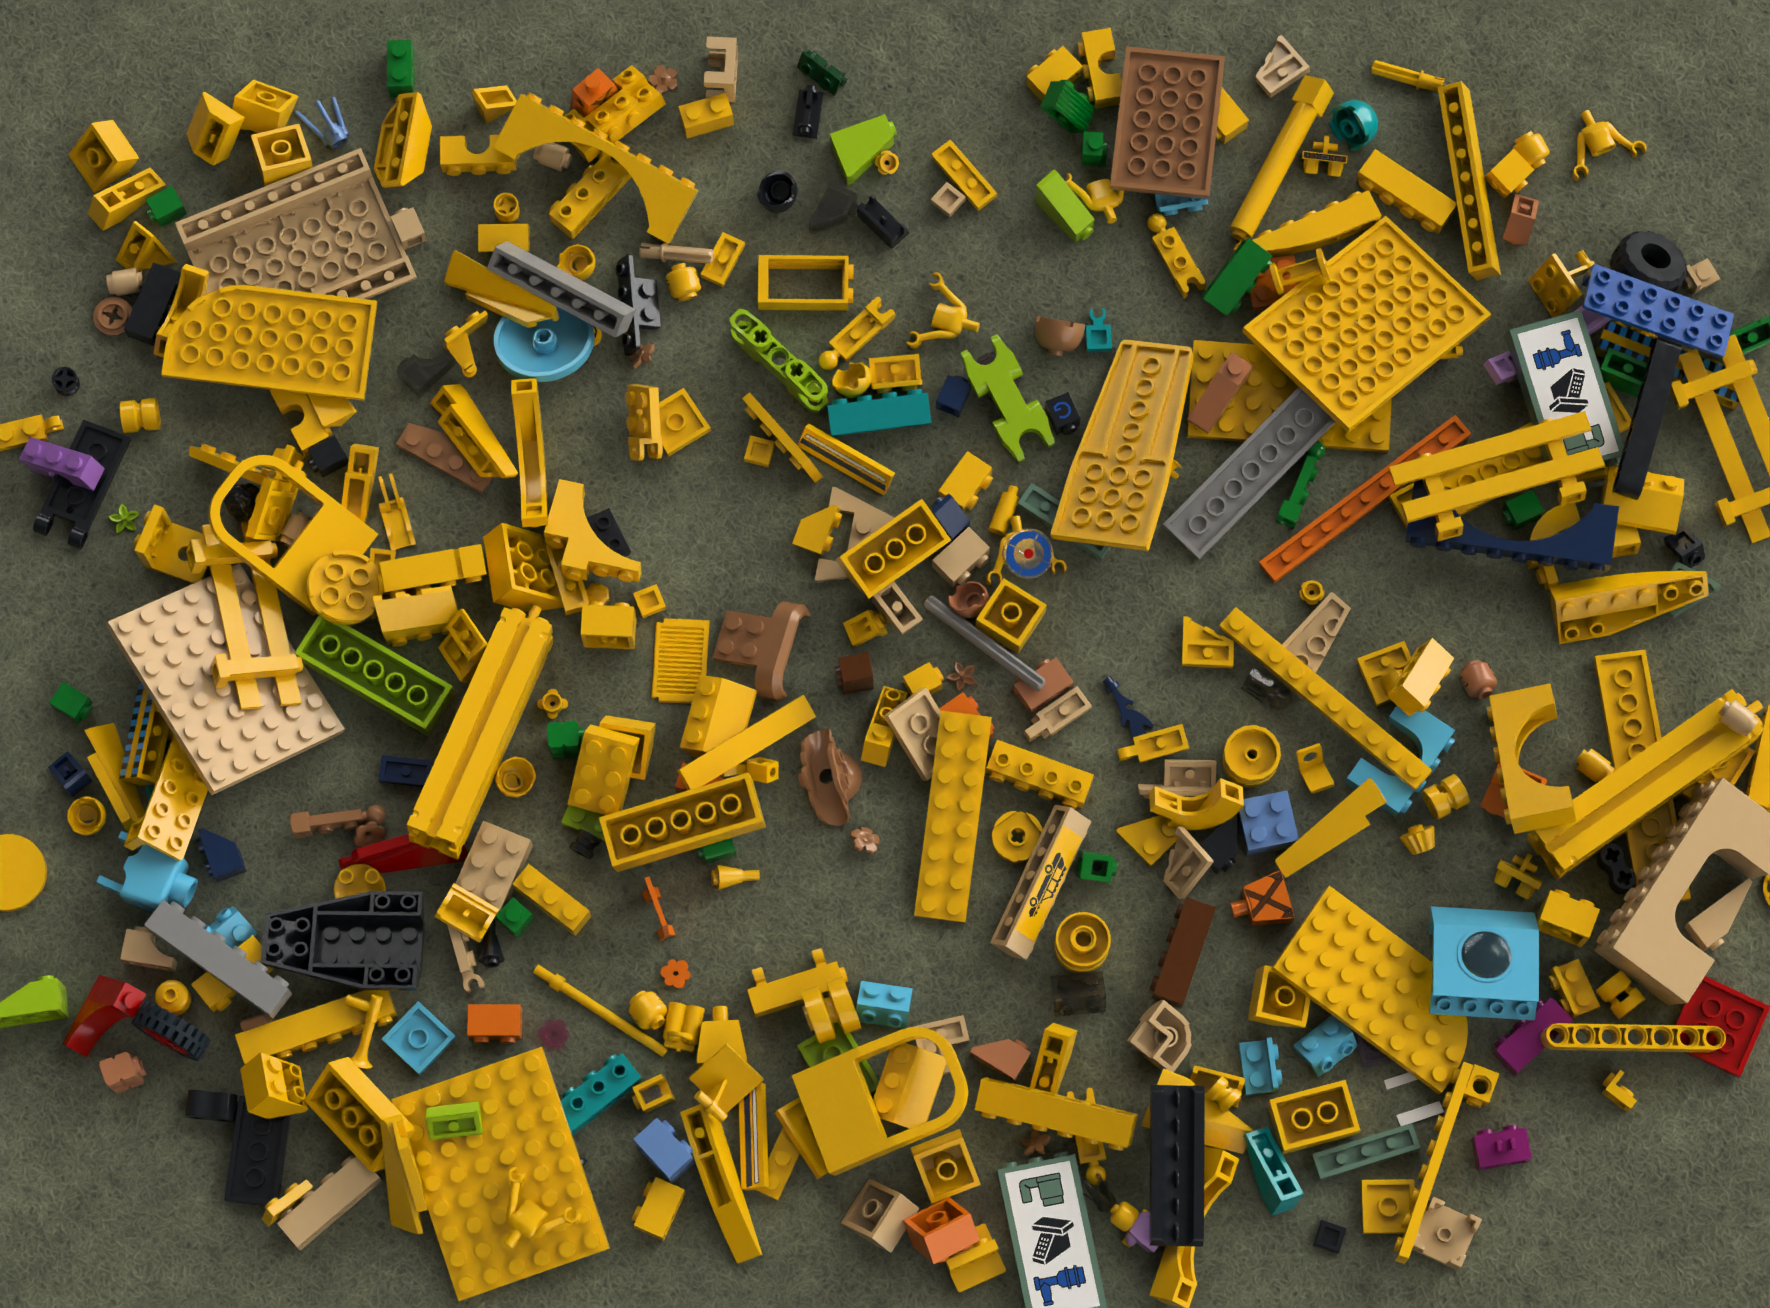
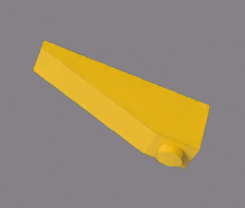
M1163 1068L1157 1085L1194 1086L1195 1083L1184 1076ZM1205 1096L1204 1145L1244 1154L1247 1147L1244 1135L1252 1132L1253 1129L1229 1110L1225 1113L1221 1111L1217 1103ZM1150 1104L1141 1125L1149 1129Z

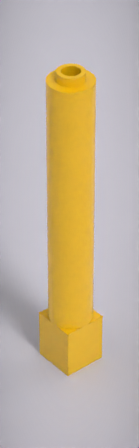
M1307 75L1303 77L1292 98L1295 105L1229 227L1232 232L1231 235L1239 241H1242L1245 237L1252 239L1316 116L1322 117L1334 94L1325 79Z

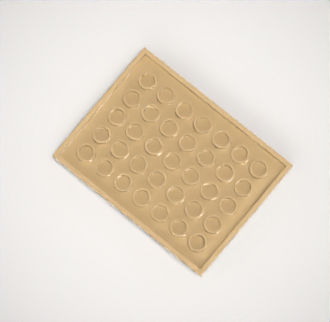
M239 563L232 566V572L251 658L270 657L255 587ZM212 576L107 622L106 627L211 795L342 734L345 730L304 664L302 672L296 673L301 705L280 707L274 677L256 678L261 702L260 709L240 710L234 680L228 681L226 688L215 689L210 665L215 654H226L227 660H229ZM288 640L290 652L293 655L295 650Z

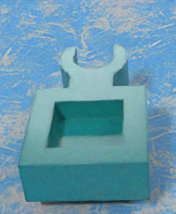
M1102 308V317L1100 318L1094 317L1093 309L1090 310L1089 319L1093 325H1086L1085 328L1087 352H1112L1111 325H1103L1106 318L1104 308Z

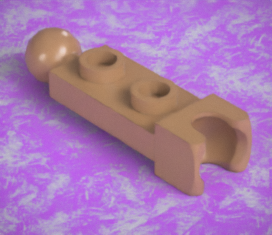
M373 805L363 812L361 809L312 816H310L308 811L290 814L291 832L294 834V838L313 836V831H318V834H328L333 832V828L343 827L344 830H356L359 825L365 824L366 821H374L377 825L381 824L386 818V812L382 806Z

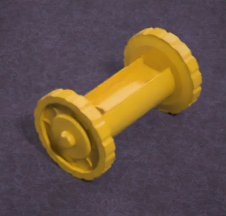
M1321 248L1316 249V258L1278 269L1275 263L1269 264L1272 283H1274L1279 296L1284 295V286L1322 275L1325 281L1331 280L1328 270L1329 264L1325 260ZM1285 273H1290L1289 279H1283Z

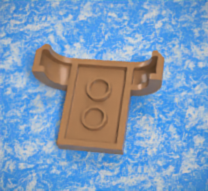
M786 601L781 602L776 607L772 618L727 610L712 658L719 662L756 668L755 688L757 695L764 700L780 702L787 697L782 684L783 674L798 624L803 616L810 617L811 613L803 604Z

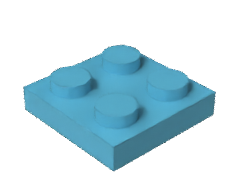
M418 1001L382 1040L418 1075H421L456 1039V1036Z

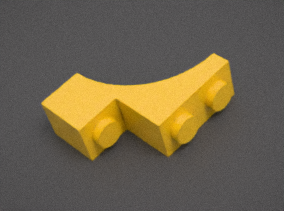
M188 264L182 267L172 306L163 325L156 333L154 355L164 358L166 342L175 321L179 319L187 309V306L202 295H206L209 271Z

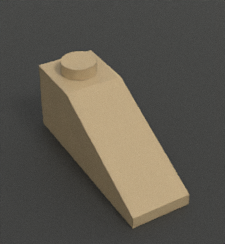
M1750 878L1684 926V929L1703 952L1708 948L1714 951L1724 943L1722 938L1728 933L1752 884Z

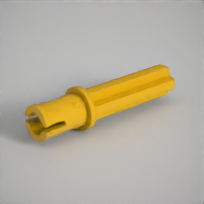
M1377 60L1373 62L1371 67V73L1374 75L1416 86L1418 90L1422 88L1438 93V87L1443 86L1445 81L1444 78L1425 74L1422 70L1420 73Z

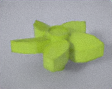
M121 504L119 514L109 516L110 520L117 523L116 533L122 532L125 526L129 530L136 531L133 520L138 517L139 512H128L127 508Z

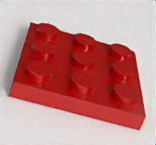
M1705 976L1689 1002L1684 1003L1675 1025L1716 1026L1724 1031L1726 1041L1723 1047L1713 1052L1683 1053L1737 1078L1741 1077L1770 1010V1006ZM1682 1032L1680 1034V1041L1688 1046L1690 1037ZM1707 1033V1043L1714 1046L1716 1044L1715 1036Z

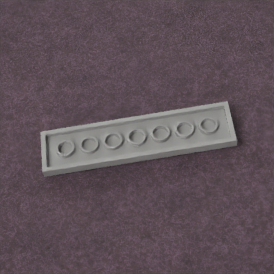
M1298 387L1162 526L1195 558L1200 560L1336 421Z

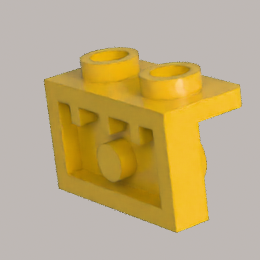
M1579 959L1559 967L1555 966L1549 971V984L1553 991H1558L1561 997L1559 1005L1572 1019L1600 1007Z

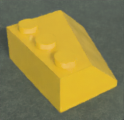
M500 523L483 537L493 603L530 612L532 605L540 607L541 611L563 607L553 572H551L549 567L550 562L542 534Z
M451 585L421 589L414 596L405 594V592L395 593L394 597L382 600L381 595L372 596L383 636L387 645L392 644L393 647L406 645L407 640L415 638L418 641L428 640L432 638V634L440 632L443 635H448L449 631L446 626L458 612L456 598Z

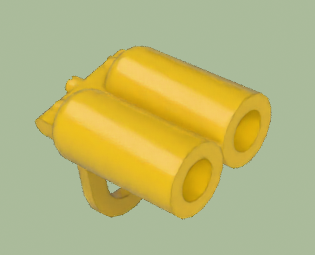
M669 1002L663 1031L664 1047L676 1049V1052H681V1050L690 1053L694 1052V1047L699 1043L705 1009L694 1005Z

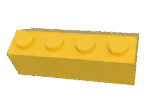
M921 499L835 560L850 581L869 599L946 545L951 539L926 503Z

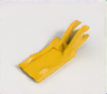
M391 473L389 477L396 499H388L382 476L378 477L385 502L379 503V508L391 550L415 545L416 542L404 498H399L396 483Z

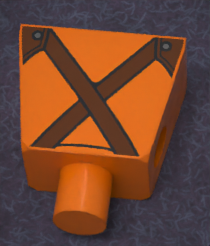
M598 68L574 87L570 108L572 110L575 109L583 117H586L619 92V90Z
M1281 870L1244 886L1241 890L1243 900L1230 903L1233 918L1248 915L1251 926L1290 923L1295 918Z

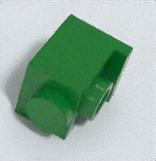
M1083 132L1081 165L1106 166L1108 142L1103 141V132Z
M1079 850L1076 876L1080 879L1111 883V876H1115L1117 870V861H1114V856ZM1095 861H1099L1101 864L1098 870H1093L1092 864Z

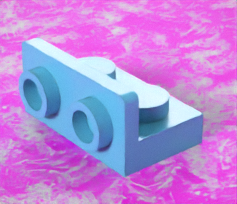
M1272 1037L1261 1041L1239 1043L1243 1078H1245V1096L1277 1093L1278 1085H1282V1074L1280 1069L1276 1070L1275 1060L1279 1059L1277 1044L1272 1042Z

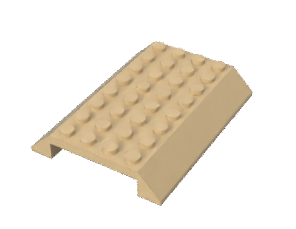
M361 148L175 223L193 266L209 271L206 295L222 287L251 285L369 299L417 279Z

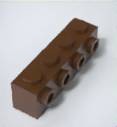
M1186 897L1184 904H1178L1174 916L1179 919L1176 928L1170 927L1166 942L1170 943L1168 952L1162 951L1157 965L1162 967L1160 976L1154 975L1149 989L1154 991L1152 999L1157 1001L1165 1000L1171 1006L1182 1008L1216 907Z

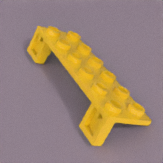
M169 728L167 739L171 743L145 814L131 825L124 847L133 851L139 846L147 844L167 856L181 861L184 858L208 789Z

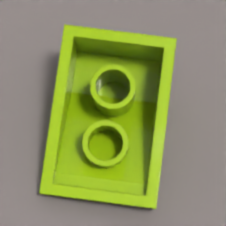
M51 975L38 977V981L28 983L0 1002V1028L69 1018L66 987Z

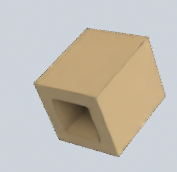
M414 207L410 209L402 208L390 216L404 250L427 241Z

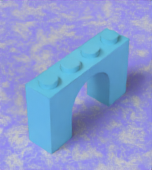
M1396 706L1387 720V723L1415 742L1419 750L1420 760L1432 769V773L1441 762L1437 758L1443 750L1447 753L1455 741L1451 738L1455 730L1427 711L1422 713L1417 711L1409 717ZM1360 758L1344 784L1356 790L1368 778H1372L1387 801L1380 808L1395 818L1400 812L1405 815L1413 803L1409 798L1414 793V790L1397 776L1388 775L1363 758ZM1425 780L1415 792L1419 794L1427 781Z

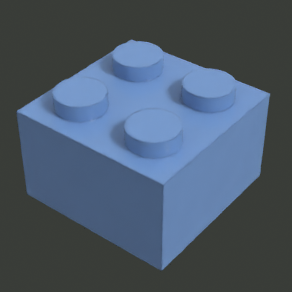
M1288 791L1243 799L1244 806L1236 815L1246 856L1289 848L1299 839Z
M656 1118L633 1140L640 1152L669 1183L673 1184L695 1164L692 1153L693 1149L684 1139L679 1142L675 1138L677 1136L676 1131L666 1120L661 1123Z

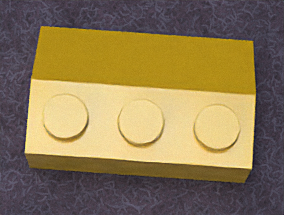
M1609 465L1603 483L1601 504L1619 506L1617 524L1676 535L1684 496V479L1647 472L1641 495L1638 500H1634L1612 492L1618 467Z
M700 675L680 748L690 756L698 758L748 727L757 691L724 678Z
M907 1043L890 1049L873 1098L880 1119L908 1129L926 1123L947 1065L945 1058Z

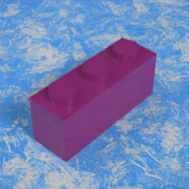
M1552 997L1547 1002L1541 999L1537 1003L1535 1020H1519L1512 1027L1515 1032L1510 1037L1504 1034L1494 1044L1497 1049L1492 1054L1515 1076L1545 1048L1540 1039L1541 1033L1545 1028L1556 1023H1571L1573 1019ZM1551 1030L1550 1039L1553 1041L1559 1033Z

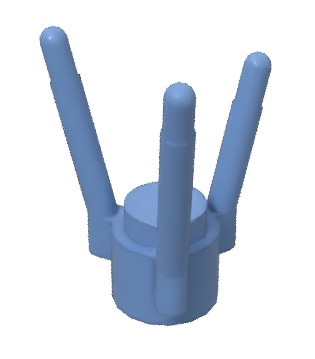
M332 97L331 101L339 126L337 123H332L319 100L316 101V105L328 125L324 129L325 135L299 111H295V115L321 139L325 147L330 146L332 149H336L348 142L349 138L347 136L349 132L345 127L335 97Z

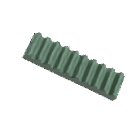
M1031 483L1017 502V506L1020 510L1026 511L1028 515L1035 517L1037 521L1044 523L1046 527L1052 528L1060 501ZM1071 542L1080 549H1084L1089 555H1093L1098 561H1102L1111 548L1110 546Z
M1410 1123L1313 1153L1311 1157L1320 1181L1396 1158L1400 1155L1415 1152L1420 1149V1145L1413 1124Z

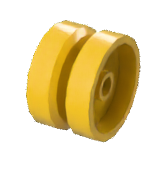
M1257 725L1243 726L1235 730L1227 739L1221 758L1222 768L1227 778L1234 784L1244 788H1257L1268 783L1274 776L1280 761V744L1274 734L1266 728ZM1249 754H1253L1255 756L1254 759L1249 758Z

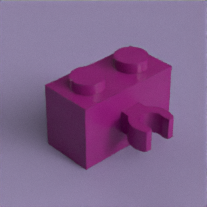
M1509 1125L1502 1127L1503 1131L1495 1133L1492 1132V1129L1477 1131V1135L1471 1139L1477 1170L1529 1162L1532 1159L1526 1127L1518 1128V1125Z

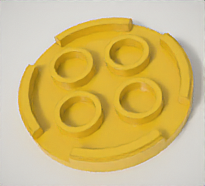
M352 550L332 551V553L319 559L312 566L306 584L307 597L313 609L324 619L340 625L357 624L371 617L376 612L372 596L381 595L383 598L384 594L381 574L377 567L370 561V558Z
M2 834L0 835V911L11 912L26 907L42 892L47 878V866L43 854L33 842L19 835Z

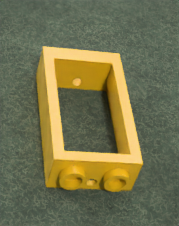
M759 255L758 310L848 311V303H853V288H849V279L854 280V264H849V256ZM769 269L842 270V299H769Z

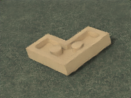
M964 1015L913 1026L928 1028L939 1033L952 1046L970 1041ZM915 1039L917 1047L944 1057L942 1051L934 1042L926 1039ZM946 1065L944 1074L950 1073L948 1065Z

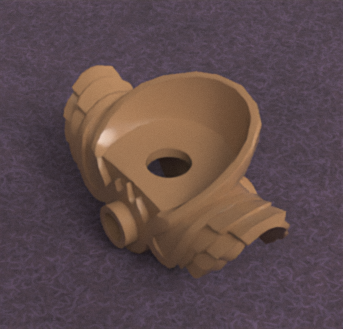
M824 729L809 734L801 742L800 758L803 767L801 773H798L799 783L802 788L806 787L808 790L810 803L820 821L832 826L844 825L849 822L850 818L848 800L859 791L862 783V770L859 763L852 756L843 753L840 748H836L831 729ZM830 769L833 781L829 784H824L820 778L821 773L824 770Z

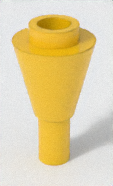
M717 864L715 870H711L712 885H716L717 890L742 883L743 881L760 879L759 870L743 871L742 869Z

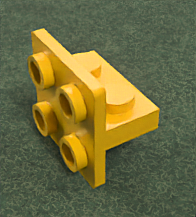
M984 1223L975 1227L980 1241L972 1244L965 1251H959L949 1256L944 1261L959 1293L1006 1272V1268L998 1253V1245L995 1239H992Z

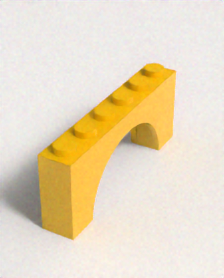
M1551 684L1490 695L1491 706L1486 707L1489 722L1494 721V726L1490 727L1492 741L1498 744V747H1493L1496 763L1501 762V767L1497 768L1499 782L1504 783L1505 786L1500 791L1503 804L1508 803V809H1504L1506 824H1512L1514 834L1577 822L1569 786L1554 787L1538 783L1527 776L1519 766L1520 751L1527 737L1540 725L1558 719Z

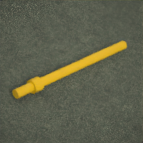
M539 964L534 969L533 973L549 983L550 988L556 992L560 990L664 1058L668 1052V1048L565 982L566 979L558 973L554 975Z

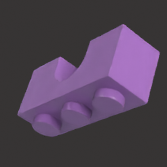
M32 437L29 438L19 458L20 461L35 473L51 478L56 473L68 479L73 485L93 491L105 469L90 455Z

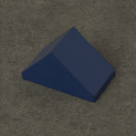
M68 751L48 767L72 797L92 782L89 775Z

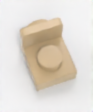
M1707 258L1693 266L1687 265V275L1683 286L1687 290L1690 289L1694 295L1719 282L1720 277Z

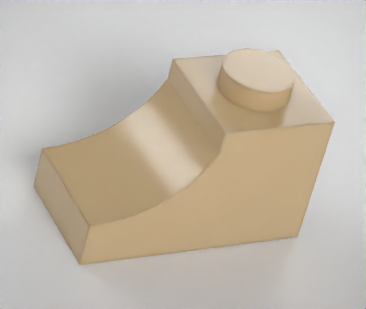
M135 926L134 930L126 929L120 957L124 964L175 972L177 961L173 957L166 956L157 949L155 944L156 937L147 928Z

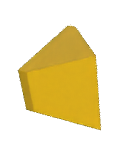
M137 221L132 223L116 258V261L124 268H137L138 271L150 269L153 263L163 266L177 262L160 241Z

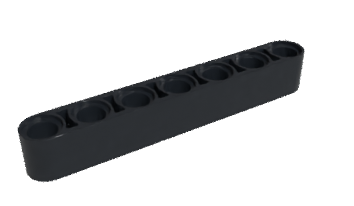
M1658 335L1654 339L1613 484V493L1634 500H1638L1641 495L1682 344Z

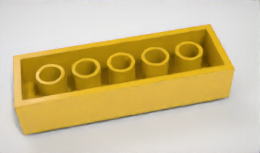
M749 772L599 817L611 864L616 872L766 828L754 782Z

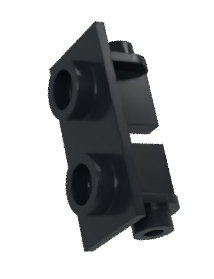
M807 85L804 90L799 89L792 136L817 139L824 92H817L816 87L813 85Z

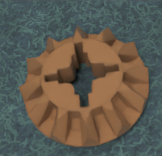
M106 298L94 310V324L105 335L118 336L120 333L125 332L124 328L132 308L122 298ZM117 310V315L121 319L114 320L110 324V319L106 315H113Z

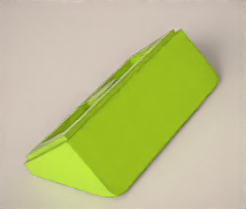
M479 1102L429 1107L426 1110L425 1118L430 1140L483 1134Z

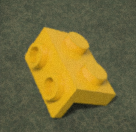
M919 354L869 358L872 376L871 388L877 389V393L892 392V387L901 386L902 391L917 389V385H922Z

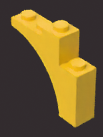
M559 479L548 517V525H546L544 530L545 544H549L557 549L566 548L561 563L562 576H566L574 581H579L580 579L587 581L589 572H593L600 577L612 576L623 582H639L642 574L641 562L628 559L614 552L591 529L583 508L585 498L584 484Z

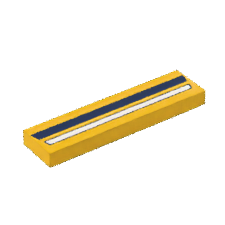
M809 423L805 427L797 445L883 496L888 491L895 472Z
M761 1082L739 1102L741 1189L745 1191L769 1188L766 1084Z

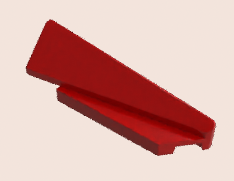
M408 833L355 849L351 852V856L340 858L338 861L341 870L354 864H366L375 868L379 873L464 862L468 853L466 846L463 845L459 858L455 859L439 853L435 848H426L410 842Z

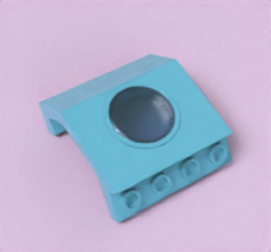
M1431 906L1428 932L1433 934L1429 1013L1535 1020L1537 1002H1539V929L1535 913Z

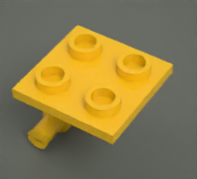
M1584 250L1575 254L1582 267L1568 272L1555 253L1528 279L1533 290L1552 318L1563 315L1582 295L1573 279L1587 273L1591 266L1595 264L1594 261H1590Z
M478 311L474 312L466 318L465 325L460 328L455 326L445 333L446 337L444 338L443 348L451 353L462 368L463 375L468 378L475 376L477 372L468 336L487 323L488 313L486 311L480 314Z
M728 1043L689 1077L700 1089L695 1094L694 1099L704 1107L703 1110L707 1114L711 1113L719 1123L727 1118V1112L764 1080Z

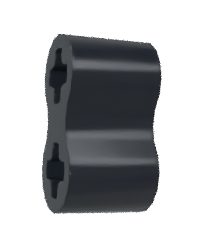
M1616 844L1604 846L1597 856V864L1608 874L1609 885L1613 892L1625 894L1636 883L1635 872L1625 864L1624 853L1620 846ZM1607 854L1609 856L1614 855L1615 859L1613 861L1611 859L1606 860L1605 857ZM1619 877H1621L1622 879L1627 878V883H1619Z
M188 1090L185 1117L199 1120L234 1122L238 1095L224 1092Z

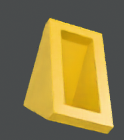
M507 85L473 89L471 92L474 105L486 124L513 110L517 102Z

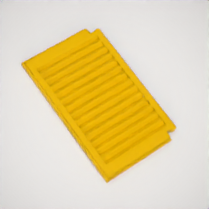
M664 618V623L656 622L651 698H659V703L692 704L699 676L706 675L710 620Z

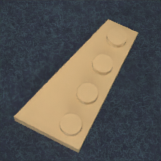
M1331 592L1282 645L1317 673L1351 608ZM1273 674L1279 681H1281L1287 688H1289L1295 695H1297L1302 700V697L1299 694H1297L1293 689H1291L1287 684H1285L1281 679H1279L1275 674Z

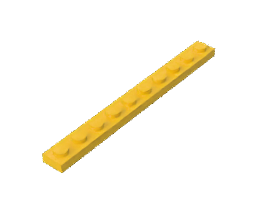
M1237 607L1221 622L1219 629L1411 789L1416 791L1432 773L1431 768Z

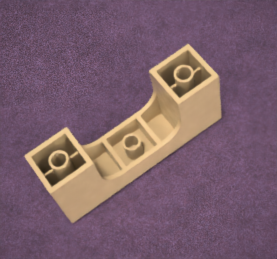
M1724 778L1700 782L1693 789V798L1689 804L1686 803L1678 813L1680 818L1676 824L1671 825L1666 831L1664 843L1653 851L1651 855L1653 860L1648 867L1646 866L1641 870L1637 877L1639 879L1638 883L1624 896L1625 903L1622 908L1617 909L1610 918L1611 925L1596 940L1598 943L1594 949L1596 953L1619 970H1623L1627 976L1667 1005L1688 1003L1715 961L1687 940L1679 932L1675 921L1677 905L1706 859L1711 854H1715L1748 878L1770 875V813Z

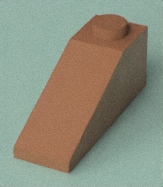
M1231 352L1187 418V421L1208 434L1250 377L1253 366Z

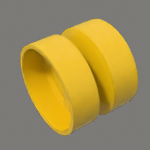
M1078 912L1069 915L1059 925L1055 937L1054 952L1058 962L1066 970L1076 974H1087L1097 970L1107 958L1111 943L1110 931L1106 923L1092 913Z
M843 976L827 982L829 997L825 999L817 986L801 992L805 1006L802 1008L811 1032L815 1031L820 1044L836 1038L834 1027L836 1022H839L845 1034L862 1029Z

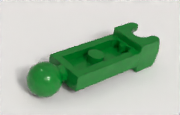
M1317 441L1306 452L1307 458L1289 501L1285 499L1276 519L1277 523L1292 529L1295 528L1302 510V506L1299 504H1305L1310 492L1305 490L1308 481L1313 483L1319 470L1315 468L1316 461L1321 459L1326 452L1322 442Z

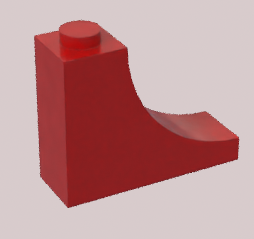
M99 975L62 1045L84 1057H88L96 1042L113 1024L121 1019L136 1015L146 994L126 982Z

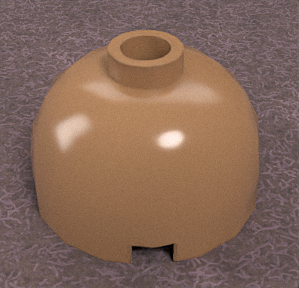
M1036 316L1034 335L1038 344L1048 349L1047 354L1062 356L1063 351L1068 352L1076 349L1082 341L1085 324Z

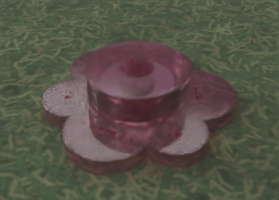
M548 1020L545 1023V1027L539 1030V1037L544 1040L546 1047L553 1045V1047L559 1049L564 1046V1039L569 1037V1032L565 1030L566 1024L563 1020H556L555 1022ZM553 1032H556L557 1035H556V1036H552V1033H553Z

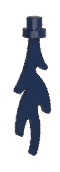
M1111 676L1103 681L1106 693L1112 692L1118 704L1121 715V727H1125L1126 721H1129L1132 738L1147 734L1142 726L1146 725L1152 729L1154 725L1138 711L1126 708L1127 704L1133 705L1134 701L1127 699L1117 690L1120 686L1117 681L1114 682Z

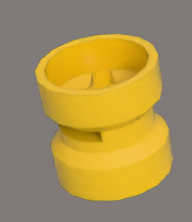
M501 193L495 198L494 210L497 219L504 224L515 222L520 215L517 198L511 193Z
M1222 1076L1205 1096L1211 1101L1216 1100L1219 1109L1225 1113L1242 1094L1237 1089L1229 1088L1228 1081Z

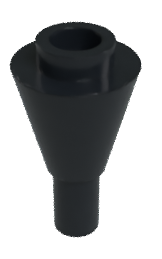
M493 919L485 933L478 960L488 968L498 967L505 960L496 935L495 919Z

